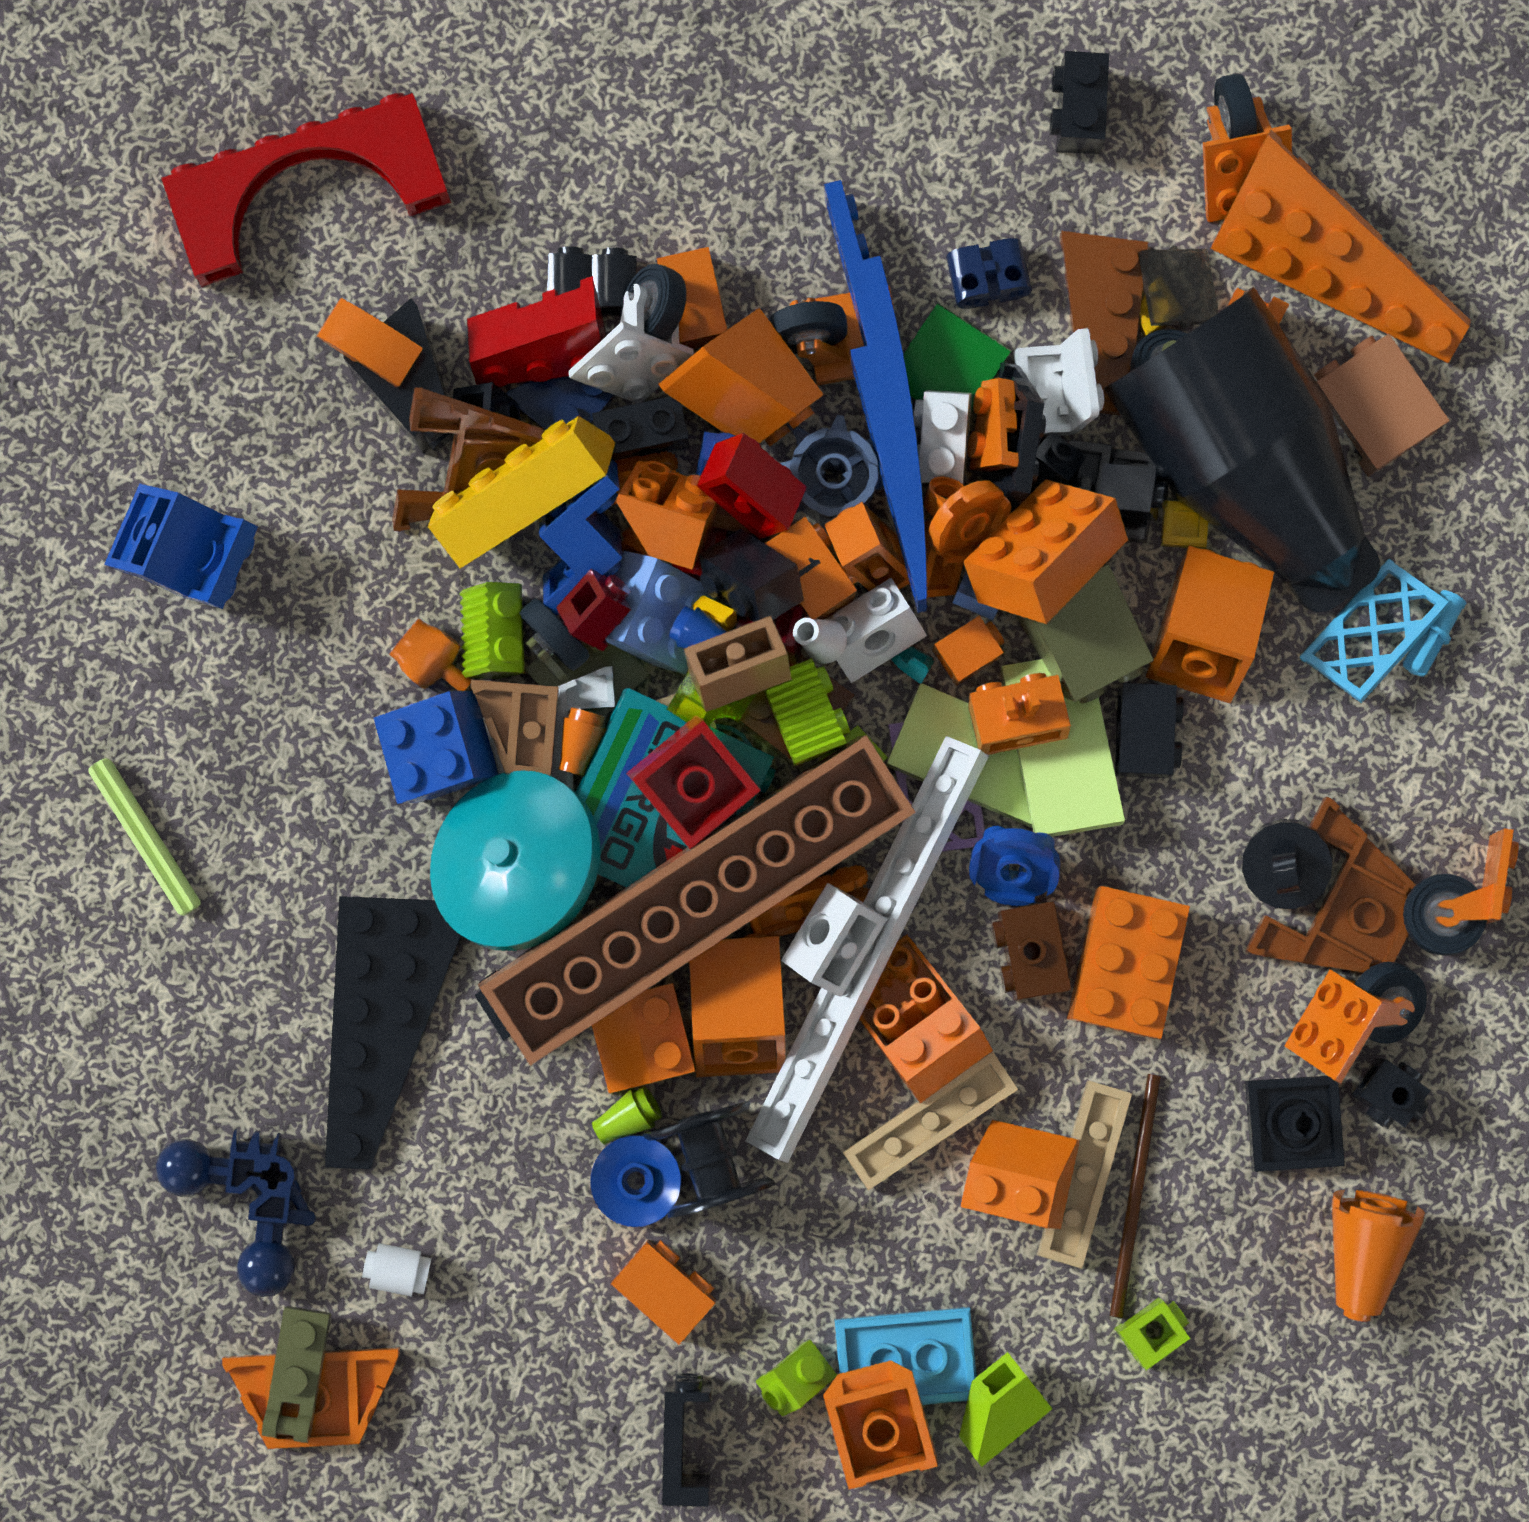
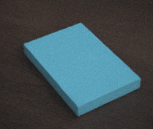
M970 1307L834 1319L839 1374L891 1360L912 1371L922 1405L968 1400L972 1380L977 1377Z

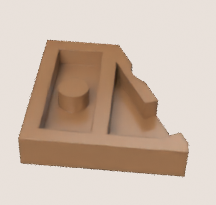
M471 680V689L476 696L505 773L510 774L513 771L525 770L544 773L552 777L559 687Z

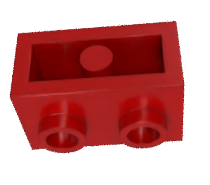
M745 433L715 443L696 485L759 539L789 530L807 488L792 474L789 468L776 461L761 448V445L755 439Z

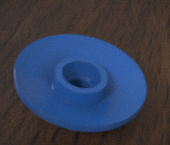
M633 1135L613 1141L600 1152L592 1167L590 1186L596 1205L606 1217L624 1226L642 1227L659 1221L675 1205L681 1189V1174L675 1157L666 1146L657 1140L648 1141L643 1136ZM632 1172L642 1173L645 1177L644 1186L640 1189L631 1188L628 1184L629 1174Z

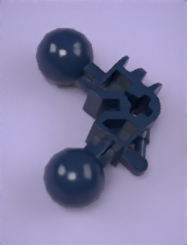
M235 1129L232 1136L229 1158L213 1157L204 1145L191 1139L175 1140L166 1145L156 1162V1177L161 1186L170 1194L179 1197L194 1196L203 1191L208 1184L226 1185L225 1193L247 1194L253 1189L259 1196L250 1203L248 1220L257 1221L255 1241L248 1244L240 1253L236 1265L237 1277L242 1287L253 1295L269 1297L284 1291L292 1281L295 1272L294 1258L290 1250L282 1244L284 1223L311 1226L316 1222V1214L309 1209L301 1194L303 1190L297 1181L298 1170L295 1164L289 1158L280 1156L281 1133L276 1135L273 1143H263L261 1131H255L251 1141H241L239 1130ZM275 1163H280V1171L287 1172V1180L279 1182L277 1189H273L272 1181L266 1180L265 1177L248 1176L247 1172L266 1173V1171L274 1169Z

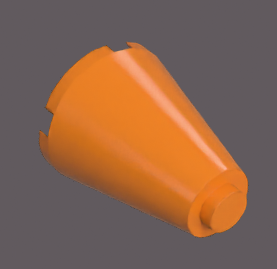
M1338 1190L1334 1192L1332 1199L1336 1305L1344 1310L1343 1315L1356 1321L1368 1322L1371 1320V1316L1381 1315L1421 1229L1425 1212L1418 1206L1415 1214L1406 1210L1407 1201L1393 1196L1356 1190L1355 1199L1343 1198L1345 1190Z

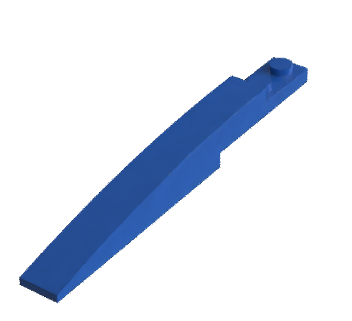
M838 180L824 184L825 204L864 347L850 350L851 367L874 453L877 457L881 479L918 613L927 611L924 512L916 431L904 356L881 257L870 258L864 233L856 235L852 222L859 220L856 202L853 194L845 195L842 181Z

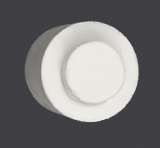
M379 1243L377 1252L367 1251L362 1278L371 1279L370 1289L411 1297L413 1292L424 1294L431 1258L420 1256L421 1251Z

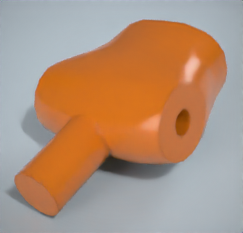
M419 618L389 654L397 661L401 670L423 689L429 688L440 678L444 679L457 691H465L471 684L472 679L465 678L462 671L452 664L460 650V644L443 630L428 625Z

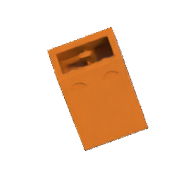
M908 934L898 940L859 1021L918 1102L922 1103L991 1053L993 1049L980 1026Z

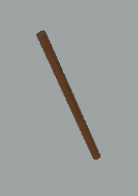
M1147 1074L1109 1315L1117 1318H1123L1160 1086L1161 1076Z

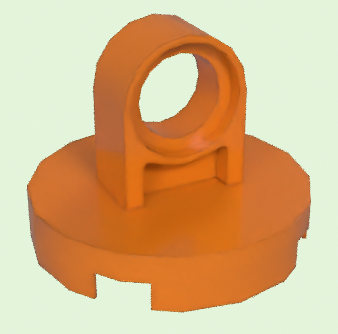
M935 477L929 482L923 499V506L934 517L930 523L927 537L930 547L948 563H962L1010 515L1011 511L1010 501L1004 496L1003 491L991 481H976L964 486L959 481L950 477Z

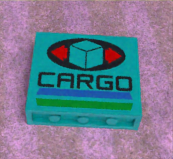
M630 688L623 689L605 727L606 731L586 768L585 776L582 777L576 793L591 810L598 828L600 839L598 875L624 887L629 886L687 848L626 773L692 719ZM708 726L759 787L760 792L765 793L775 775L776 770L770 767L774 757ZM757 794L719 826L752 806Z

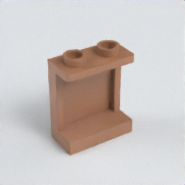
M1387 334L1377 342L1373 336L1366 338L1350 350L1354 357L1342 365H1339L1337 360H1334L1314 374L1318 384L1329 399L1333 416L1363 457L1359 465L1368 477L1440 430L1450 421L1390 334Z

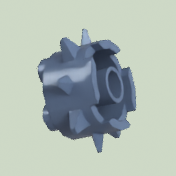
M842 415L836 416L829 430L828 428H821L810 434L800 427H796L793 433L798 446L794 450L793 458L790 461L780 463L789 468L792 474L807 487L796 513L802 511L811 519L819 521L821 527L827 533L824 524L836 518L846 508L854 507L863 502L870 509L869 504L872 502L875 491L884 489L871 439L865 440L851 430L848 432L844 416ZM829 469L832 473H836L839 470L842 471L841 483L826 482L825 470Z

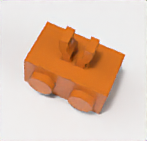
M1034 673L1021 678L1020 683L1003 686L1001 682H991L977 687L976 692L970 693L968 707L978 749L987 755L1068 739L1071 724L1058 675L1047 677L1045 673Z

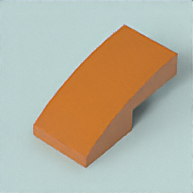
M343 298L338 300L316 335L317 338L354 362L358 361L395 387L400 386L423 349L395 329Z

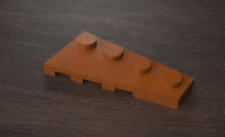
M1061 231L1060 241L1064 257L1066 288L1068 289L1072 332L1074 333L1077 329L1087 328L1090 333V339L1095 340L1098 348V362L1094 367L1096 384H1100L1103 389L1130 372V363L1136 348L1148 242ZM1103 389L1104 405L1099 413L1121 416Z

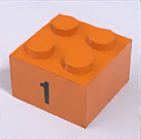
M805 516L790 526L789 530L781 532L765 543L797 564L804 601L796 606L803 607L805 618L813 620L826 619L853 602L857 592L854 586L858 582L857 577L850 575L841 566L840 561H836L828 549L832 542L819 523L812 526Z

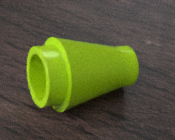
M645 1086L638 1090L631 1088L601 1117L592 1121V1127L599 1140L604 1145H607L614 1140L654 1128L655 1121L662 1118V1113L654 1096Z

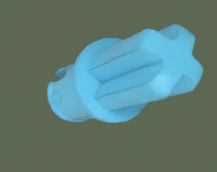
M1447 590L1440 592L1439 595L1449 601L1450 606L1407 653L1403 661V667L1411 674L1421 677L1427 675L1442 646L1450 643L1451 637L1449 633L1461 610L1466 606V601L1459 595Z

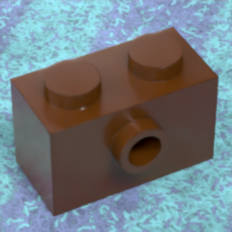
M1054 901L997 912L999 921L992 922V932L996 948L1004 947L1007 965L1000 966L1004 992H1012L1015 1001L1070 991L1071 986Z

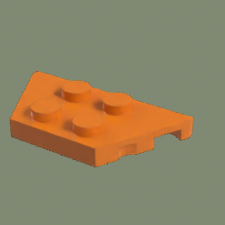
M400 1347L325 1351L312 1432L308 1443L294 1441V1436L278 1434L277 1438L262 1436L263 1420L268 1404L276 1354L225 1356L222 1358V1366L226 1373L229 1372L241 1394L240 1399L248 1414L253 1416L258 1426L257 1430L267 1449L353 1445L362 1442L398 1361ZM284 1402L282 1415L297 1418L300 1405Z

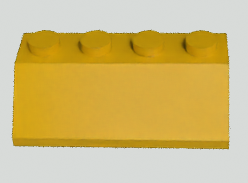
M580 416L567 424L564 420H560L546 429L541 435L543 439L529 448L527 444L517 447L505 458L506 463L495 471L488 467L476 474L468 483L470 487L458 495L451 491L437 500L432 506L434 511L427 527L461 569L605 477L615 446V441L612 437Z

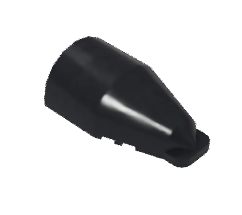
M1254 286L1245 291L1236 301L1168 348L1103 388L1164 481L1168 483V487L1176 499L1200 515L1220 533L1226 535L1268 570L1273 571L1277 577L1289 586L1297 600L1306 609L1313 612L1331 610L1369 585L1377 577L1380 570V560L1377 552L1364 534L1329 399Z

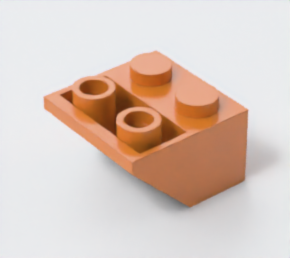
M638 461L619 491L616 502L649 556L692 570L699 558L698 554L702 552L711 534L718 504L696 486L700 479L699 475L685 476L670 471L669 467L660 462Z

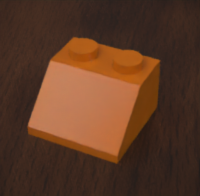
M674 983L643 991L592 1025L609 1094L696 1072Z
M992 1120L970 1161L960 1207L1044 1228L1061 1229L1080 1140Z

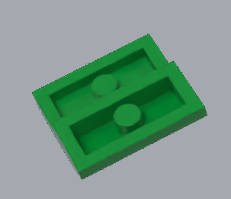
M937 303L903 354L910 396L915 400H924V392L927 390L972 393V413L974 410V397L977 389L981 387L982 381L996 377L1000 370L1001 362L1006 361L1012 350Z

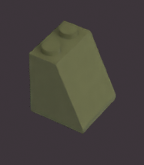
M1107 563L1047 624L1016 615L1051 676H1059L1064 698L1074 702L1079 700L1080 703H1087L1100 697L1105 692L1103 687L1116 680L1123 683L1138 677L1144 672L1142 666L1154 661L1110 565Z

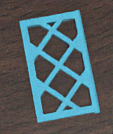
M1388 559L1380 567L1377 577L1349 601L1300 655V659L1362 703L1425 634L1429 627L1450 606V603L1396 565L1393 560ZM1389 573L1400 580L1401 592L1375 595V588ZM1425 598L1434 604L1433 608L1422 620L1411 621L1409 600ZM1402 601L1404 622L1377 625L1376 604ZM1369 605L1370 626L1344 629V622L1358 607ZM1405 631L1404 640L1391 654L1380 655L1378 634ZM1371 635L1373 656L1347 659L1345 638ZM1338 639L1339 660L1323 662L1315 656L1328 640ZM1374 665V673L1360 688L1348 680L1347 668Z

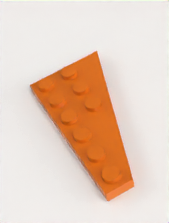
M1270 129L1210 249L1449 363L1469 329L1471 320L1435 285H1429L1411 267L1412 263L1401 253L1397 254L1382 240L1383 236L1334 189H1329L1311 172L1312 168L1301 157L1296 158L1281 143L1282 139Z

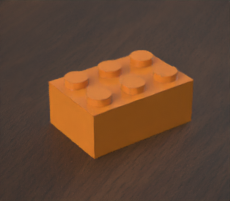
M1046 479L963 562L978 603L1047 624L1128 541V537L1116 498Z
M1105 886L1095 888L1067 1019L1151 1039H1162L1190 906Z

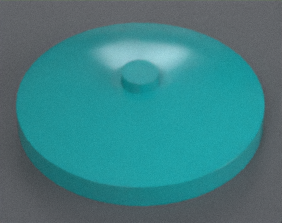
M525 770L513 771L510 774L502 773L473 787L448 813L440 827L432 850L430 863L431 888L434 900L443 918L461 936L492 950L518 951L537 946L551 939L566 928L578 915L594 887L600 863V839L595 819L585 801L574 790L544 773Z

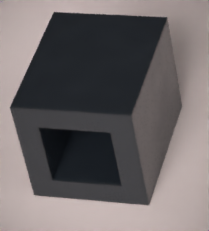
M1103 463L1099 494L1116 498L1121 518L1157 521L1159 509H1165L1167 504L1168 483L1163 482V477L1157 468Z

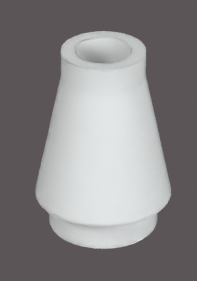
M803 618L794 626V639L802 645L813 661L828 664L840 658L845 652L847 635L840 623L830 619L813 620L811 618Z

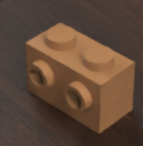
M771 616L684 648L689 674L705 712L792 680L788 654Z

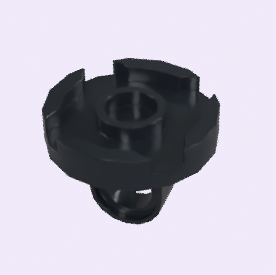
M1279 819L1264 824L1250 838L1243 852L1242 873L1248 888L1260 901L1274 908L1296 909L1311 904L1324 893L1332 876L1333 856L1327 840L1315 829L1307 826V823L1295 819Z

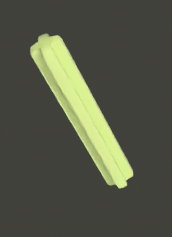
M105 758L94 763L89 768L90 776L177 913L184 916L197 909L201 905L200 899L113 762Z

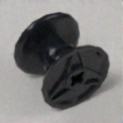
M750 1100L718 1110H710L681 1119L679 1122L642 1134L648 1141L659 1140L678 1134L686 1159V1163L681 1164L683 1171L689 1170L697 1197L672 1207L668 1212V1219L719 1206L776 1185L774 1180L769 1177L740 1184L732 1158L737 1152L735 1147L729 1149L721 1120L747 1111L750 1107Z

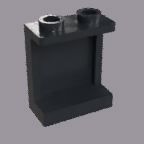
M676 1374L675 1381H667L664 1392L662 1506L709 1507L710 1474H683L684 1403L711 1402L712 1382H703L702 1374Z

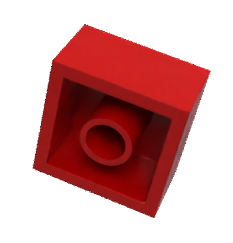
M697 715L626 773L689 849L693 848L761 791L704 720Z

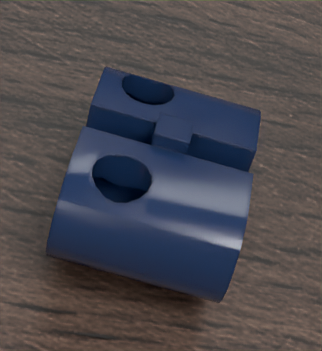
M1007 238L991 241L988 247L979 248V244L961 247L949 252L946 256L956 305L960 309L987 306L989 301L999 299V303L1017 300L1028 296L1032 292L1020 239Z

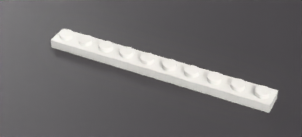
M948 736L945 737L911 805L916 813L904 820L863 902L888 920L843 995L839 997L823 988L820 989L745 1140L776 1159L786 1163L789 1162L989 757L983 751Z

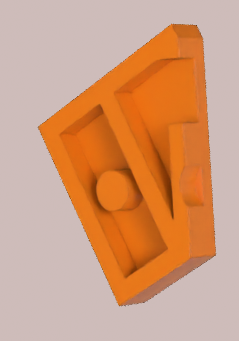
M994 378L982 381L981 387L976 391L973 402V409L977 414L975 431L969 437L967 454L971 458L970 470L990 472L1018 467V453L1008 451L1007 432L1015 433L1017 430L1013 380Z

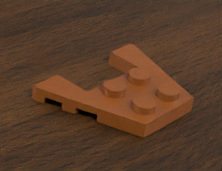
M414 388L409 417L410 430L454 433L444 491L397 489L392 517L393 530H409L410 523L430 520L434 511L432 506L442 496L451 491L458 495L470 487L468 483L476 474L488 467L495 471L506 463L505 458L517 447L523 444H527L529 448L543 439L541 435L544 429L423 388Z
M1325 797L1309 827L1322 834L1329 846L1346 854V858L1306 936L1264 915L1245 952L1250 955L1362 974L1376 964L1395 962L1409 935L1403 919L1404 904L1410 891L1416 885L1388 856H1385L1367 838L1368 835L1357 824H1354L1339 809L1340 806L1333 799Z

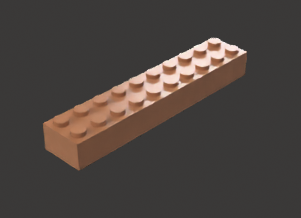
M867 735L858 736L848 742L845 747L831 753L713 830L693 848L689 849L687 847L569 924L551 939L535 946L478 983V986L531 1066L916 812Z

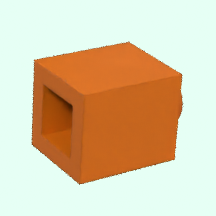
M979 615L935 643L932 651L955 686H958L1000 659L1004 653L1000 646L1005 642L993 622L989 621L985 624Z

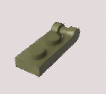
M291 1306L284 1307L268 1404L263 1420L262 1436L277 1438L278 1434L294 1436V1441L309 1442L332 1313ZM284 1402L300 1405L297 1418L282 1415Z

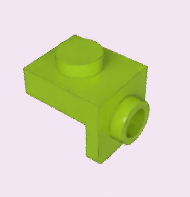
M811 1339L799 1345L772 1370L762 1374L756 1379V1383L762 1390L761 1394L767 1405L773 1410L778 1411L781 1416H785L803 1407L829 1384L837 1374Z

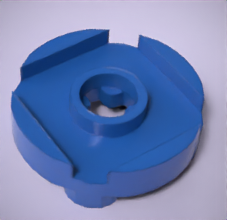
M992 826L984 831L983 838L972 849L969 876L974 885L977 881L985 889L984 895L990 900L1004 905L1025 906L1035 903V896L1042 895L1046 891L1047 896L1054 892L1059 882L1060 857L1055 850L1054 839L1046 833ZM1009 864L1021 866L1018 871L1010 870Z

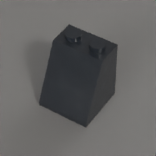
M411 298L383 322L423 348L400 386L395 387L358 361L354 362L345 355L343 358L354 377L424 454L430 448L435 452L444 447L452 439L454 433L410 430L409 417L414 388H423L448 397L426 323L417 304Z

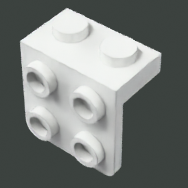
M1087 328L1077 329L1060 345L1017 348L1013 352L1015 365H1019L1045 403L1043 415L1046 417V429L1043 437H1047L1050 432H1054L1058 436L1074 435L1099 416V411L1103 409L1104 394L1102 386L1096 384L1094 367L1098 362V348L1095 340L1090 339V333Z

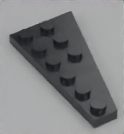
M339 896L325 1168L372 1169L452 959L461 941V935L450 927L443 918L435 900Z

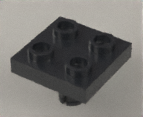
M1329 1076L1245 1081L1251 1170L1253 1172L1345 1166L1338 1082Z

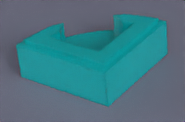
M913 646L891 658L899 669L920 684L935 662L932 657Z

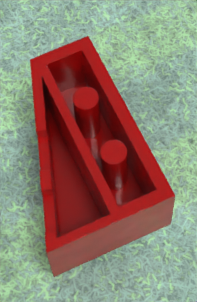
M593 276L580 280V288L558 295L555 289L542 293V301L520 308V304L514 302L467 318L469 363L476 385L493 382L496 386L502 387L510 383L526 381L544 382L551 378L569 376V370L606 337L605 324Z

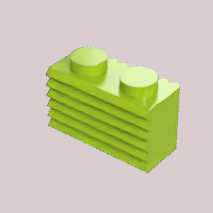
M486 582L463 589L459 593L463 598L460 601V604L463 606L460 611L463 617L460 621L464 624L461 628V631L464 633L461 639L465 642L461 646L465 651L461 655L465 660L461 664L465 668L462 672L465 678L503 679L525 673L523 619L520 615L523 609L522 584Z
M812 658L790 667L792 680L764 690L794 767L845 747L844 735L851 733L842 709L833 710L827 693L834 690L824 665L816 668Z

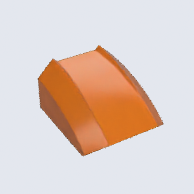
M890 1360L844 1372L835 1377L823 1394L849 1490L866 1486L868 1482L917 1469L923 1471L938 1467V1457L911 1370Z

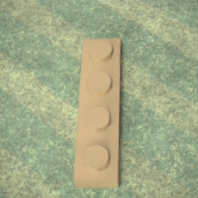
M991 1052L922 1103L917 1101L844 1150L843 1154L867 1190H870L1017 1091L1018 1088L994 1052Z
M1089 1080L1086 1081L1070 1137L1079 1139L1080 1143L1061 1229L1044 1228L1037 1252L1038 1256L1083 1268L1132 1093Z

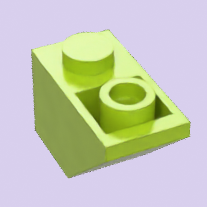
M1008 1352L972 1380L959 1433V1438L981 1467L1001 1453L1003 1449L1053 1409Z

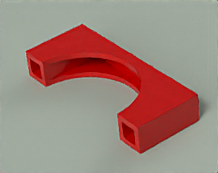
M394 93L382 98L379 105L364 110L362 107L349 108L339 113L337 119L325 123L320 121L307 122L300 125L295 133L281 138L278 135L266 136L257 140L254 143V147L239 152L236 149L224 150L215 154L212 161L197 166L194 163L183 164L172 169L171 175L162 177L161 180L194 277L203 287L243 273L239 253V238L243 219L249 205L267 182L284 170L300 163L320 159H335L363 166L379 175L393 187L406 206L409 216L451 203L414 94Z

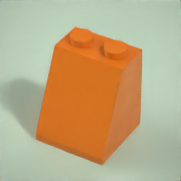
M760 307L703 346L658 384L663 392L723 433H730L735 436L745 433L759 444L765 440L769 447L791 431L786 423H789L794 429L812 416L814 411L810 405L824 395Z
M1188 546L1177 570L1152 653L1154 661L1149 663L1146 678L1168 685H1177L1178 688L1231 703L1255 658L1274 572L1261 568L1251 562H1241L1218 555L1209 549Z
M753 933L744 938L722 939L689 961L696 1077L779 1073L786 1060L779 936L769 937L766 934Z

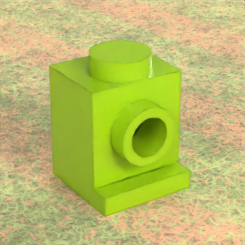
M1157 1298L1123 1324L1121 1323L1114 1328L1136 1361L1145 1370L1151 1368L1191 1339L1184 1330L1189 1321L1177 1304L1172 1301L1167 1305L1160 1298ZM1152 1321H1158L1162 1327L1160 1335L1155 1338H1150L1146 1334V1327Z

